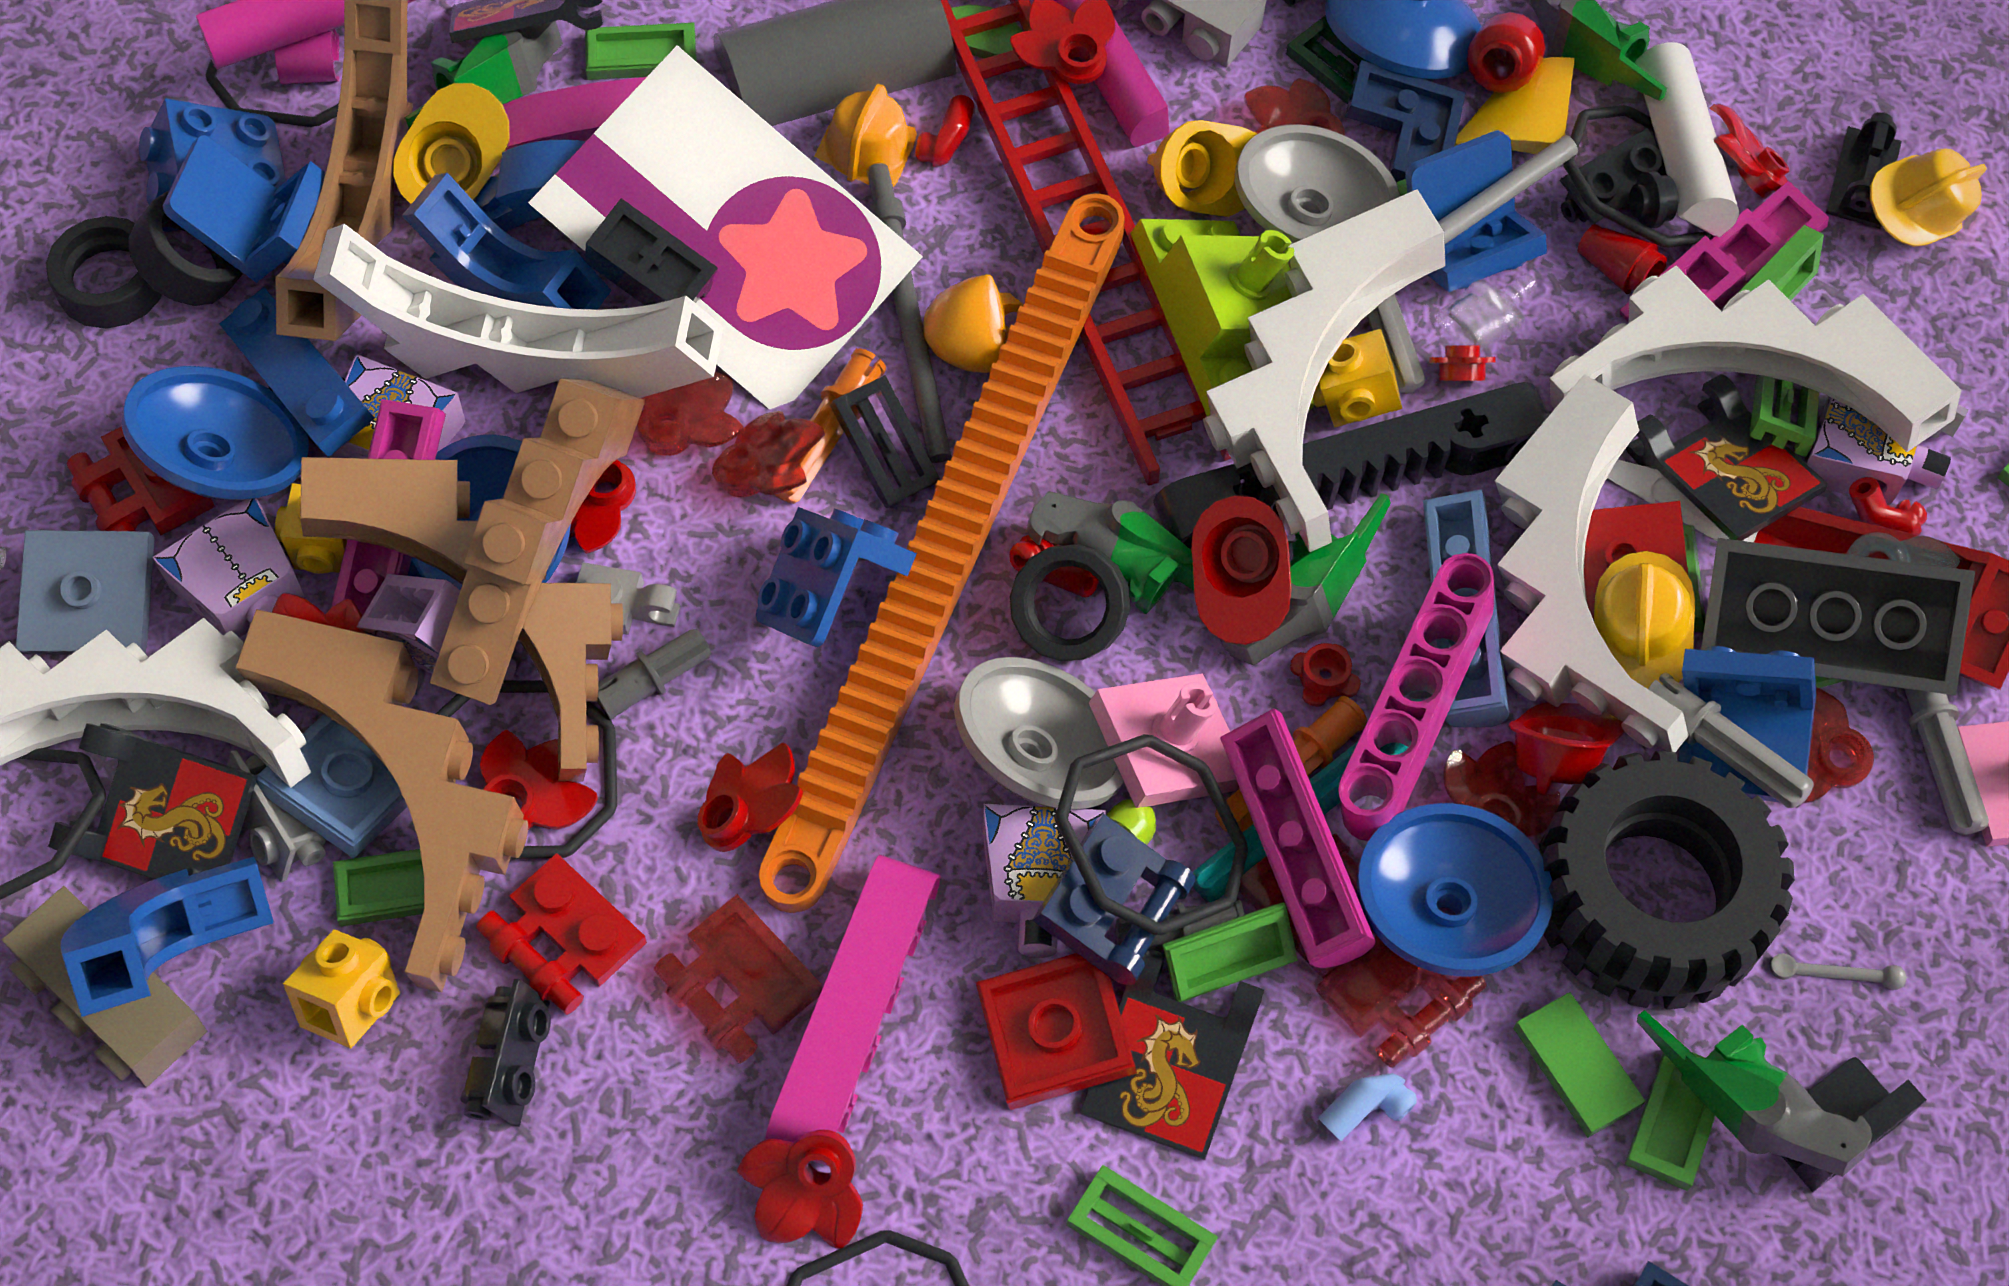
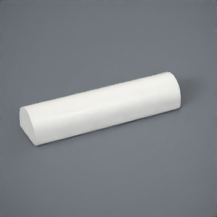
M1675 42L1661 43L1644 52L1635 63L1667 88L1665 97L1660 101L1645 94L1644 97L1666 173L1674 180L1677 187L1678 215L1702 230L1721 237L1738 220L1739 209L1720 147L1714 141L1717 137L1689 49L1684 45Z

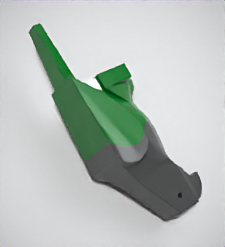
M1530 0L1532 8L1545 29L1549 41L1548 52L1553 57L1575 58L1574 68L1611 87L1614 79L1658 101L1665 97L1667 88L1635 63L1648 49L1650 40L1649 26L1641 21L1633 25L1618 22L1595 0Z
M552 21L517 29L516 31L512 30L486 36L466 57L453 61L443 57L431 62L433 79L437 90L454 83H473L489 90L502 105L534 92L537 88V77L543 64L563 44L557 23ZM423 106L405 117L409 129Z
M1048 491L1033 507L1027 523V532L1037 545L1040 544L1043 538L1063 546L1080 544L1101 551L1118 565L1128 584L1129 598L1133 603L1135 602L1134 606L1144 614H1147L1158 603L1173 582H1181L1194 591L1192 550L1132 501L1122 500L1114 504L1095 503Z
M1383 493L1379 495L1352 534L1339 539L1331 534L1332 543L1312 552H1309L1299 532L1295 533V539L1288 541L1292 591L1289 611L1282 624L1266 639L1248 645L1227 643L1220 639L1225 651L1229 652L1231 657L1254 666L1297 638L1316 636L1326 632L1367 561L1365 553L1391 504L1389 495Z
M1644 1010L1638 1014L1637 1023L1682 1073L1681 1080L1750 1153H1772L1785 1156L1842 1177L1864 1159L1871 1142L1872 1132L1871 1127L1863 1116H1859L1858 1120L1853 1122L1840 1115L1823 1111L1795 1078L1766 1061V1044L1761 1037L1753 1039L1754 1035L1743 1025L1716 1044L1713 1051L1704 1059L1696 1057L1648 1012Z

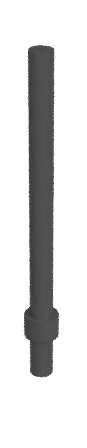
M883 163L873 164L867 169L873 200L869 211L904 240L902 230L906 226L905 214L901 200L895 198L889 167ZM910 271L894 288L892 293L927 455L933 464L947 460L950 461L952 455L927 341L924 336V327L913 277Z

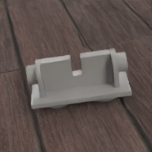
M237 750L231 751L227 765L258 775L267 767L255 754L244 763ZM256 783L244 819L245 824L250 830V846L256 860L262 866L270 864L282 883L288 878L291 864L300 859L304 866H311L322 860L326 855V851L323 848L326 839L286 811L282 812L279 806L264 796Z

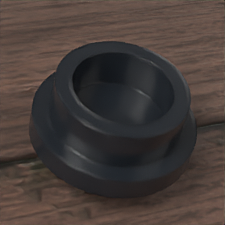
M1656 171L1643 172L1638 177L1636 184L1631 187L1629 206L1632 215L1639 219L1640 223L1651 229L1659 228L1665 221H1671L1676 216L1678 191L1674 180L1670 176H1661Z

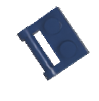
M1104 813L1093 822L1080 843L1106 897L1123 905L1140 877L1155 887L1141 909L1140 914L1159 923L1165 921L1177 899L1182 900L1187 897L1196 881L1195 875L1188 867L1174 860H1166ZM1073 857L1069 860L1032 921L1110 978L1124 985H1134L1145 967L1142 958L1156 936L1132 924L1120 945H1115L1105 938L1104 935L1116 916L1102 910L1094 902Z

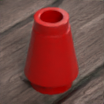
M1597 224L1591 225L1586 230L1578 245V253L1586 257L1592 265L1626 294L1634 291L1647 278L1662 274L1667 263L1666 256L1658 252L1657 244L1603 228Z

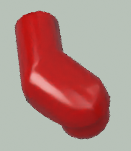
M965 95L953 96L948 104L938 135L923 132L918 136L915 157L918 161L932 162L933 167L945 165L950 161L969 132L976 109L975 103L971 98Z
M1872 477L1860 478L1849 487V495L1861 522L1913 535H1920L1922 532L1921 526L1927 520V512L1919 502L1916 501L1910 506L1909 499L1900 501L1896 508L1887 505L1879 483Z
M1025 535L1018 543L1011 547L1009 553L1010 563L1019 572L1030 557L1054 545L1043 538L1040 544L1037 545L1029 535ZM1068 566L1060 567L1048 573L1042 581L1087 598L1094 593L1099 580L1088 570Z

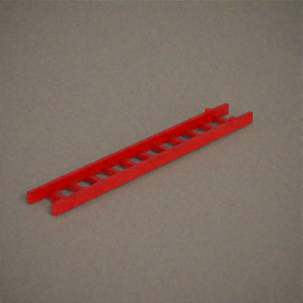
M941 0L953 40L956 62L1043 255L1046 250H1050L1056 235H1054L1042 208L1096 191L1115 199L1122 207L1124 213L1122 243L1131 262L1111 268L1099 293L1140 280L1153 308L1095 326L1089 313L1080 337L1147 485L1159 483L1160 467L1147 438L1155 436L1158 441L1192 430V423L1203 420V418L1207 417V414L1130 234L1135 224L1067 81L1060 78L1054 70L1042 69L1050 87L994 104L984 79L1029 65L1021 61L1014 50L975 61L964 37L1018 21L1024 31H1029L1030 1L1010 0V4L956 20L948 0ZM1055 105L1059 106L1070 131L1014 148L1004 126V121ZM1079 149L1090 173L1041 189H1033L1024 170V165ZM1107 219L1081 226L1084 232L1091 235L1104 234L1111 228V224ZM1162 326L1174 354L1117 373L1104 344ZM1183 372L1196 401L1138 420L1125 391ZM1226 448L1220 450L1224 461L1231 459Z

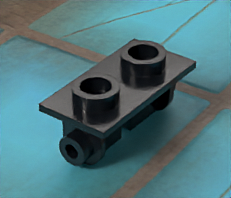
M1877 112L1863 123L1861 129L1851 126L1847 127L1826 214L1878 229L1881 228L1882 225L1876 218L1870 202V185L1875 173L1884 166L1898 160L1902 141L1894 139L1897 127L1891 115Z
M1647 128L1578 168L1598 200L1615 210H1619L1629 204L1631 187L1636 184L1641 173L1656 171L1661 176L1667 175L1658 142ZM1568 174L1559 180L1568 192L1565 202L1561 204L1562 215L1568 222L1573 223L1580 219L1584 223L1589 220L1591 225H1594L1606 218L1594 212L1587 205Z
M514 979L512 988L505 986L496 987L494 996L486 998L485 1010L476 1045L482 1049H495L494 1057H472L465 1088L460 1098L461 1102L466 1104L464 1115L471 1119L488 1121L493 1112L512 1126L520 1127L524 1107L530 1103L534 1096L535 1076L533 1071L540 1042L547 1038L550 1031V1001H542L539 993L520 979Z

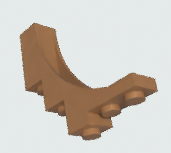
M344 0L342 82L329 162L322 190L307 232L289 264L276 276V335L336 341L361 316L357 311L315 282L313 278L328 229L345 224L373 246H376L392 231L394 224V157L400 142L409 130L405 117L413 112V102H407L408 0Z
M560 378L541 436L537 438H523L503 499L484 502L464 563L469 564L430 680L431 684L489 705L497 701L516 642L549 565L578 509L596 481L609 465L618 458L627 455L645 403L644 399L591 380Z
M302 457L300 519L303 537L350 539L383 546L427 563L463 585L469 564L464 563L478 521H457V519H470V481H457V460ZM541 583L518 637L547 688L558 720V781L583 782L587 763H598V725H586V701L597 702L598 664H586V660H608L612 645L611 641H622L623 605L622 603H611V583Z
M256 609L236 665V669L242 677L249 680L258 690L301 703L324 714L349 730L373 751L398 784L409 808L418 837L424 872V912L405 973L417 987L442 993L447 976H456L462 964L465 952V938L460 937L463 924L467 913L474 914L477 911L484 891L485 879L484 876L479 875L480 870L506 875L510 858H519L522 854L528 834V821L523 820L524 815L514 797L455 783L456 779L464 780L469 771L473 755V745L468 742L469 738L458 719L402 706V703L409 704L413 699L419 676L418 668L415 667L412 657L402 642Z

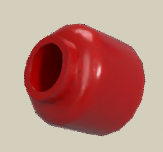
M1512 12L1495 15L1484 22L1469 44L1467 61L1470 73L1478 84L1489 91L1498 93L1517 91L1529 83L1543 62L1545 52L1543 34L1536 23L1525 15Z

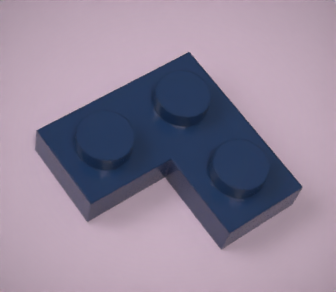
M1361 60L1355 72L1345 117L1397 133L1389 172L1395 182L1406 179V170L1413 162L1455 146L1466 92L1421 78L1398 74Z

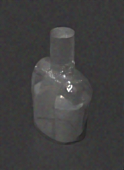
M1523 273L1501 290L1486 280L1476 281L1466 288L1458 298L1438 311L1436 315L1437 324L1459 345H1480L1481 354L1491 345L1509 338L1520 330L1524 323V315L1517 306L1538 291V284L1534 277L1528 273Z

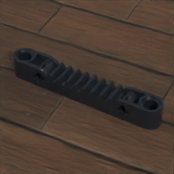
M1515 383L1304 443L1302 466L1326 509L1330 510L1333 509L1336 494H1339L1348 504L1355 503L1359 487L1372 498L1377 496L1381 481L1392 491L1399 489L1402 475L1414 485L1420 484L1424 469L1437 479L1442 477L1444 469L1450 473L1465 476L1506 466L1548 418L1549 413L1536 387L1532 383ZM1248 463L1239 468H1236L1235 464H1231L1174 481L1156 494L1153 503L1162 526L1191 550L1193 529L1201 514L1214 502L1234 495L1254 497L1270 506L1279 517L1275 502L1280 500V497L1273 485L1266 488L1262 486L1252 463Z

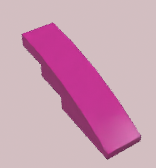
M647 77L588 83L537 93L503 104L509 119V142L506 150L523 144L546 140L587 141Z
M1788 181L1753 212L1748 208L1739 215L1733 227L1721 237L1714 236L1710 240L1705 235L1658 277L1674 266H1677L1720 310L1732 297L1738 294L1803 225L1822 232L1828 227L1829 217ZM1629 302L1620 309V315L1628 322Z

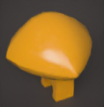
M985 274L970 277L936 295L927 307L924 316L925 340L932 351L948 364L965 371L989 373L992 364L998 360L1001 345L1006 343L1009 327L1005 325V316L1010 312L1017 313L1019 307H1023L1024 304L1010 293L999 292L991 275Z

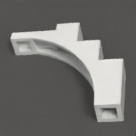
M1418 189L1288 246L1294 247L1295 252L1290 260L1291 270L1285 272L1284 276L1293 298L1248 317L1252 342L1245 344L1244 348L1253 371L1206 391L1211 415L1203 418V422L1216 451L1226 448L1236 468L1252 463L1264 488L1271 485L1274 486L1280 497V500L1275 502L1276 508L1289 535L1299 532L1309 552L1332 543L1328 511L1302 466L1306 418L1316 386L1329 360L1343 340L1365 316L1406 285L1445 267L1444 231Z
M345 224L327 230L313 278L319 285L387 333L384 349L425 379L477 364L515 393L559 381L560 378L591 380L642 398L712 378L715 373L724 329L720 323L687 296L653 305L632 308L588 310L537 306L477 293L416 271L386 256Z
M1674 266L1660 277L1651 276L1637 286L1632 296L1629 297V324L1621 323L1611 328L1597 346L1582 356L1574 355L1569 357L1556 368L1553 376L1550 377V404L1556 408L1584 374L1611 390L1641 380L1670 374L1700 371L1740 372L1769 376L1797 383L1824 393L1853 408L1878 425L1906 452L1955 419L1961 389L1864 294L1846 306L1842 304L1833 306L1820 317L1815 326L1768 279L1751 292L1743 290L1728 301L1721 312L1677 266Z
M1584 374L1495 480L1503 504L1501 506L1502 512L1514 524L1526 529L1497 564L1505 586V596L1517 608L1530 614L1500 650L1509 674L1506 680L1525 698L1536 701L1540 696L1555 707H1559L1571 692L1575 700L1590 712L1601 715L1605 710L1615 718L1623 721L1621 724L1623 730L1639 744L1647 748H1652L1654 744H1657L1668 752H1676L1688 737L1683 711L1629 677L1611 654L1598 632L1586 600L1584 559L1585 543L1591 515L1600 490L1611 469L1631 440L1639 432L1632 401Z
M202 618L150 657L135 643H131L125 648L108 630L99 634L52 669L37 654L28 660L10 642L0 648V766L35 749L81 738L86 723L98 726L101 723H106L128 731H174L197 734L228 742L254 753L290 788L311 773L300 750L306 744L301 731L284 713L274 718L267 711L269 706L262 694L249 680L244 679L236 669L244 645L242 640L232 631L222 635L205 618Z

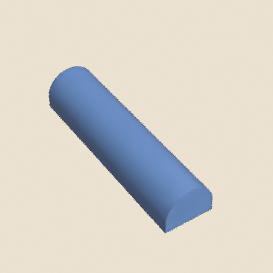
M1483 490L1423 500L1431 585L1444 561L1456 554H1476L1485 559L1493 571L1486 499ZM1495 581L1493 615L1445 718L1448 724L1453 727H1494L1503 723L1509 716L1504 664L1500 653L1502 645ZM1461 588L1453 593L1458 596L1468 597L1475 595L1478 591L1472 588ZM1436 639L1437 648L1439 649L1449 648L1456 644L1450 639Z

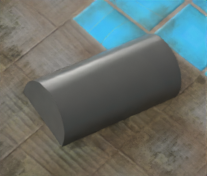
M832 0L715 33L713 37L714 50L731 92L770 126L835 109L845 97L855 92L873 91L877 84L884 85L888 94L956 75L954 45L941 0Z
M1718 538L1701 650L1711 646H1722L1740 653L1768 654L1778 650L1790 651L1801 657H1813L1815 676L1956 696L1975 571Z

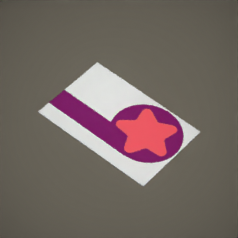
M676 46L528 202L585 251L586 242L622 198L717 266L718 271L714 275L709 293L705 298L701 296L696 303L724 327L716 364L769 410L794 401L923 257L679 46Z

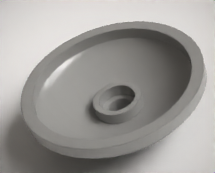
M1283 125L1257 134L1243 148L1235 168L1236 189L1249 214L1265 231H1279L1290 239L1291 244L1400 197L1397 184L1391 173L1373 153L1342 134L1315 126Z
M1003 657L988 660L975 667L966 676L956 694L954 703L956 725L973 759L988 776L1003 788L1032 803L1057 808L1070 764L1078 757L1108 747L1089 705V701L1095 692L1076 677L1052 665L1020 657ZM1114 759L1082 769L1071 809L1091 808L1108 801L1116 794L1124 781Z

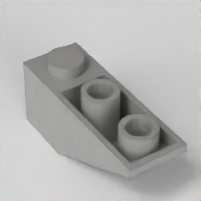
M1129 0L1106 1L1111 9L1120 10ZM1152 0L1143 10L1141 18L1144 25L1151 32L1157 35H1166L1185 13L1182 43L1186 44L1191 53L1197 58L1204 61L1214 60L1227 68L1262 27L1266 0Z

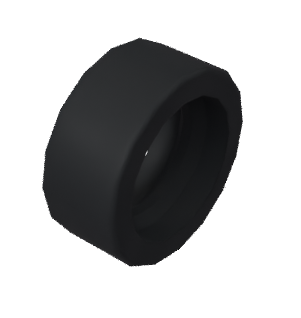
M167 191L154 199L134 224L128 238L130 257L139 275L155 291L167 298L192 306L213 304L228 293L243 273L204 243L202 244L209 250L216 263V269L196 266L182 258L170 246L163 233V227L187 231L165 214L163 204L169 193Z
M111 216L86 219L65 230L52 244L46 260L47 279L57 301L70 318L85 326L104 329L128 325L147 315L161 299L162 294L155 291L138 272L127 284L114 291L95 294L81 292L74 286L73 276L75 271L85 260L106 251L120 250L129 252L128 238L135 224L133 221Z
M1080 544L1052 546L1030 557L1016 574L1009 596L1011 620L1021 639L1039 655L1058 661L1084 660L1109 648L1124 630L1130 611L1129 587L1118 565L1101 551ZM1075 566L1088 570L1099 580L1105 592L1106 609L1102 621L1093 632L1081 638L1065 639L1053 635L1042 626L1035 612L1034 598L1038 585L1048 573L1060 567Z

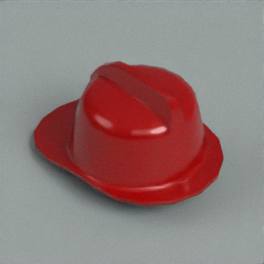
M1234 495L1214 502L1201 514L1193 529L1191 550L1195 602L1199 618L1210 633L1227 643L1248 645L1264 640L1276 631L1289 611L1292 589L1288 538L1283 522L1270 506L1254 497Z
M1549 702L1540 703L1529 708L1519 718L1511 721L1508 726L1515 732L1517 766L1527 775L1536 778L1537 791L1543 796L1559 791L1564 784H1581L1587 772L1602 764L1608 747L1625 733L1621 727L1623 721L1615 718L1605 710L1601 715L1594 714L1580 703H1561L1559 707H1555Z

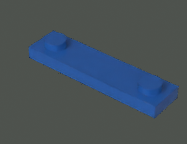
M265 287L261 288L251 298L241 302L228 317L219 323L315 444L328 457L375 419L372 413L308 338L276 335V299Z

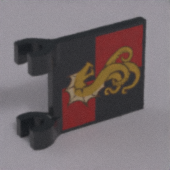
M473 0L453 5L449 35L452 44L557 20L566 21L583 30H593L603 25L601 10L584 13L578 9V6L586 8L595 7L601 4L602 0Z
M1723 374L1707 381L1702 387V391L1710 397L1700 402L1697 408L1709 420V423L1672 443L1664 425L1655 416L1650 414L1637 421L1639 432L1636 436L1638 439L1632 441L1626 447L1627 453L1637 464L1656 468L1732 540L1743 541L1825 492L1828 485L1786 445L1783 449L1772 445L1773 434L1765 432L1761 440L1750 437L1752 413L1744 405L1735 384Z
M86 723L79 748L97 755L117 759L118 765L98 828L89 825L71 855L98 860L152 879L187 869L189 875H193L231 863L258 775L142 738L117 726L101 723L100 726ZM70 821L69 825L55 822L48 847L58 850L76 821Z
M1148 948L1142 958L1145 967L1136 983L1126 986L1119 1006L1137 1074L1089 1087L1080 1114L1205 1160L1261 1004L1264 989L1240 981L1228 1016L1225 1018L1156 994L1154 990L1164 966L1165 954Z

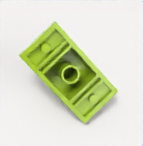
M1140 219L1130 234L1208 417L1211 413L1206 391L1253 371L1244 348L1245 344L1252 342L1248 317L1293 298L1286 284L1284 273L1291 270L1288 261L1294 256V247H1288L1292 243L1290 239L1276 230H1266L1260 236H1241L1235 221ZM1312 398V401H1311V404H1310V407H1309L1308 412H1309V411L1312 409V407L1315 405L1313 398Z

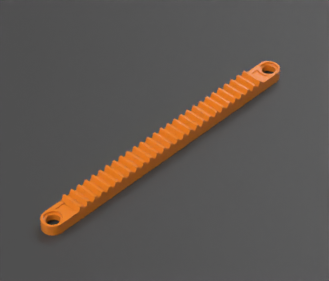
M1094 193L1084 195L1075 200L1068 209L1050 250H1046L1042 267L1037 269L1033 286L1027 290L1023 307L1020 306L1018 309L1016 322L1009 328L1007 341L1000 347L997 362L992 364L989 380L987 383L984 382L978 402L975 401L971 418L964 424L962 437L954 445L953 456L945 464L942 480H938L936 483L934 497L932 500H928L923 520H919L915 537L907 545V550L917 553L908 576L897 573L895 580L890 581L887 597L878 607L877 618L869 626L865 643H861L859 647L857 661L850 666L845 686H841L837 703L829 711L826 727L820 730L815 750L810 751L807 767L798 777L797 786L803 790L801 801L793 814L778 827L759 871L763 895L769 904L779 911L788 913L802 912L817 903L824 893L1122 243L1124 213L1118 202L1107 195ZM1100 216L1109 221L1111 228L1104 234L1091 235L1084 232L1079 225L1088 217ZM798 865L809 872V884L801 892L786 894L775 887V876L786 866Z

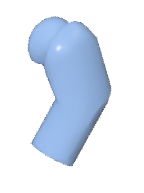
M1394 1073L1364 1077L1352 1082L1318 1119L1342 1141L1371 1111H1376L1379 1108L1394 1121H1400L1416 1105L1417 1097L1412 1090L1404 1086L1406 1080Z

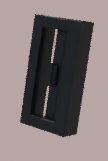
M886 375L832 401L830 407L877 496L886 509L935 485L938 480H941ZM875 394L919 475V478L913 481L868 399ZM856 405L899 488L893 489L851 406Z

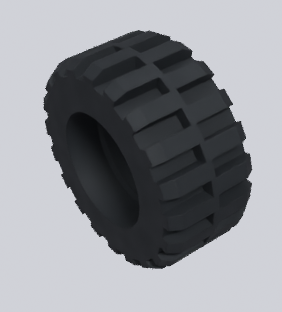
M1655 751L1650 761H1644L1642 754L1636 752L1619 756L1613 768L1609 764L1602 763L1587 772L1582 783L1573 784L1565 794L1539 843V852L1543 857L1544 871H1549L1552 882L1549 886V891L1554 900L1552 915L1544 933L1546 941L1551 948L1561 943L1565 945L1568 953L1562 963L1575 976L1586 968L1598 977L1592 987L1593 989L1608 997L1611 996L1616 987L1629 991L1627 1001L1629 1005L1648 1008L1655 996H1663L1664 1008L1666 1010L1686 1008L1695 994L1701 1003H1706L1720 997L1728 985L1735 987L1748 975L1781 931L1779 927L1790 911L1793 897L1788 889L1795 881L1794 864L1789 857H1781L1789 845L1782 827L1779 825L1771 827L1766 819L1772 810L1760 796L1757 795L1751 800L1741 790L1745 782L1730 772L1724 778L1710 771L1712 763L1693 756L1688 764L1677 761V754L1675 752ZM1634 836L1656 837L1680 846L1689 852L1708 874L1716 898L1714 914L1706 919L1694 922H1670L1655 918L1639 910L1621 894L1614 884L1606 863L1605 851L1607 847L1620 839Z

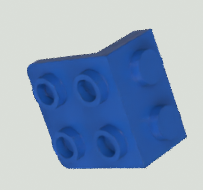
M165 98L151 126L144 127L140 135L139 156L142 161H146L149 175L146 188L148 205L160 195L170 191L191 144L202 135L212 138L276 189L287 181L276 124L270 117L265 115ZM163 227V231L166 232L179 230L171 227Z
M1496 130L1413 162L1406 170L1407 193L1418 189L1438 222L1513 171L1510 137L1502 131ZM1512 198L1444 245L1445 267L1427 275L1448 292L1468 288L1475 284L1476 281L1504 270L1516 269L1526 261L1547 254L1546 233L1515 211V198Z
M202 135L191 144L166 197L163 209L171 220L257 283L282 262L288 265L295 255L315 212L326 172L310 161L276 189L212 138Z
M798 507L793 520L783 531L780 542L781 550L772 573L759 591L756 620L808 645L820 647L828 635L858 558L908 576L917 553L895 545L899 533L866 519L863 520L834 508L831 517L827 518Z
M1711 646L1703 650L1685 649L1682 667L1684 687L1706 703L1711 701L1718 703L1721 706L1720 714L1807 776L1816 701L1814 658L1801 657L1796 653L1783 650L1772 651L1768 654L1740 653L1722 646ZM1684 741L1680 746L1679 762L1689 764L1693 756L1712 763L1710 771L1724 778L1730 772L1745 782L1741 790L1751 800L1758 795L1763 801L1779 802L1698 742L1690 745Z

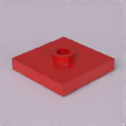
M1680 501L1593 510L1585 543L1584 559L1586 600L1593 621L1595 595L1599 579L1613 562L1627 554L1649 551L1666 555L1680 564L1688 575Z
M1078 953L975 982L1006 1102L1010 1110L1137 1074L1111 979Z

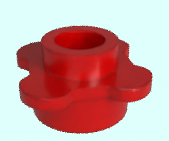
M1445 345V357H1429V363H1439V381L1486 380V363H1495L1496 357H1480V345Z
M1321 643L1313 646L1306 653H1297L1291 660L1290 670L1294 675L1299 676L1304 687L1302 698L1311 706H1322L1327 699L1337 696L1352 698L1359 692L1360 678L1351 673L1352 660L1346 648L1339 644ZM1327 671L1331 674V677L1324 679L1320 676V673Z

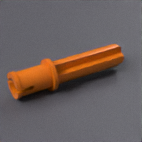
M856 348L833 386H826L822 390V403L769 482L773 494L779 499L791 504L797 503L843 435L844 431L830 407L832 401L880 378L885 373L886 366L881 359L877 360L873 367L869 366L876 356L874 353L866 349ZM853 405L851 409L856 419L859 420L861 414L856 405Z
M1340 696L1334 705L1308 727L1300 726L1294 730L1292 735L1293 742L1308 777L1320 766L1325 768L1333 761L1332 755L1358 731L1365 728L1368 722L1367 717L1360 706L1352 699ZM1239 788L1226 801L1243 832L1254 822ZM1216 809L1215 816L1220 823L1219 826L1227 833L1228 831Z

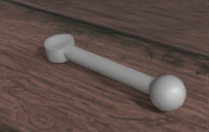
M1785 953L1774 956L1770 963L1773 975L1782 980L1789 979L1793 975L1877 982L1882 983L1887 989L1898 990L1906 984L1907 979L1905 971L1897 965H1889L1883 970L1798 963L1792 956Z

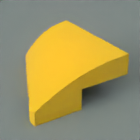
M1543 58V62L1528 84L1513 92H1494L1457 134L1455 146L1499 130L1510 137L1511 150L1538 154L1560 139L1566 132L1575 58Z

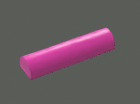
M237 0L196 15L212 62L216 69H220L344 26V0Z
M1085 0L1053 1L1075 13ZM1115 20L1114 36L1105 46L1107 53L1105 70L1094 82L1129 141L1137 148L1164 138L1170 133L1168 105Z
M381 399L367 459L435 460L446 414L439 408ZM348 539L331 608L345 599H352L363 616L387 574L408 576L412 556L383 546Z
M1273 708L1226 733L1220 739L1310 965L1318 968L1334 967L1352 961L1367 953L1375 945V939L1281 712Z

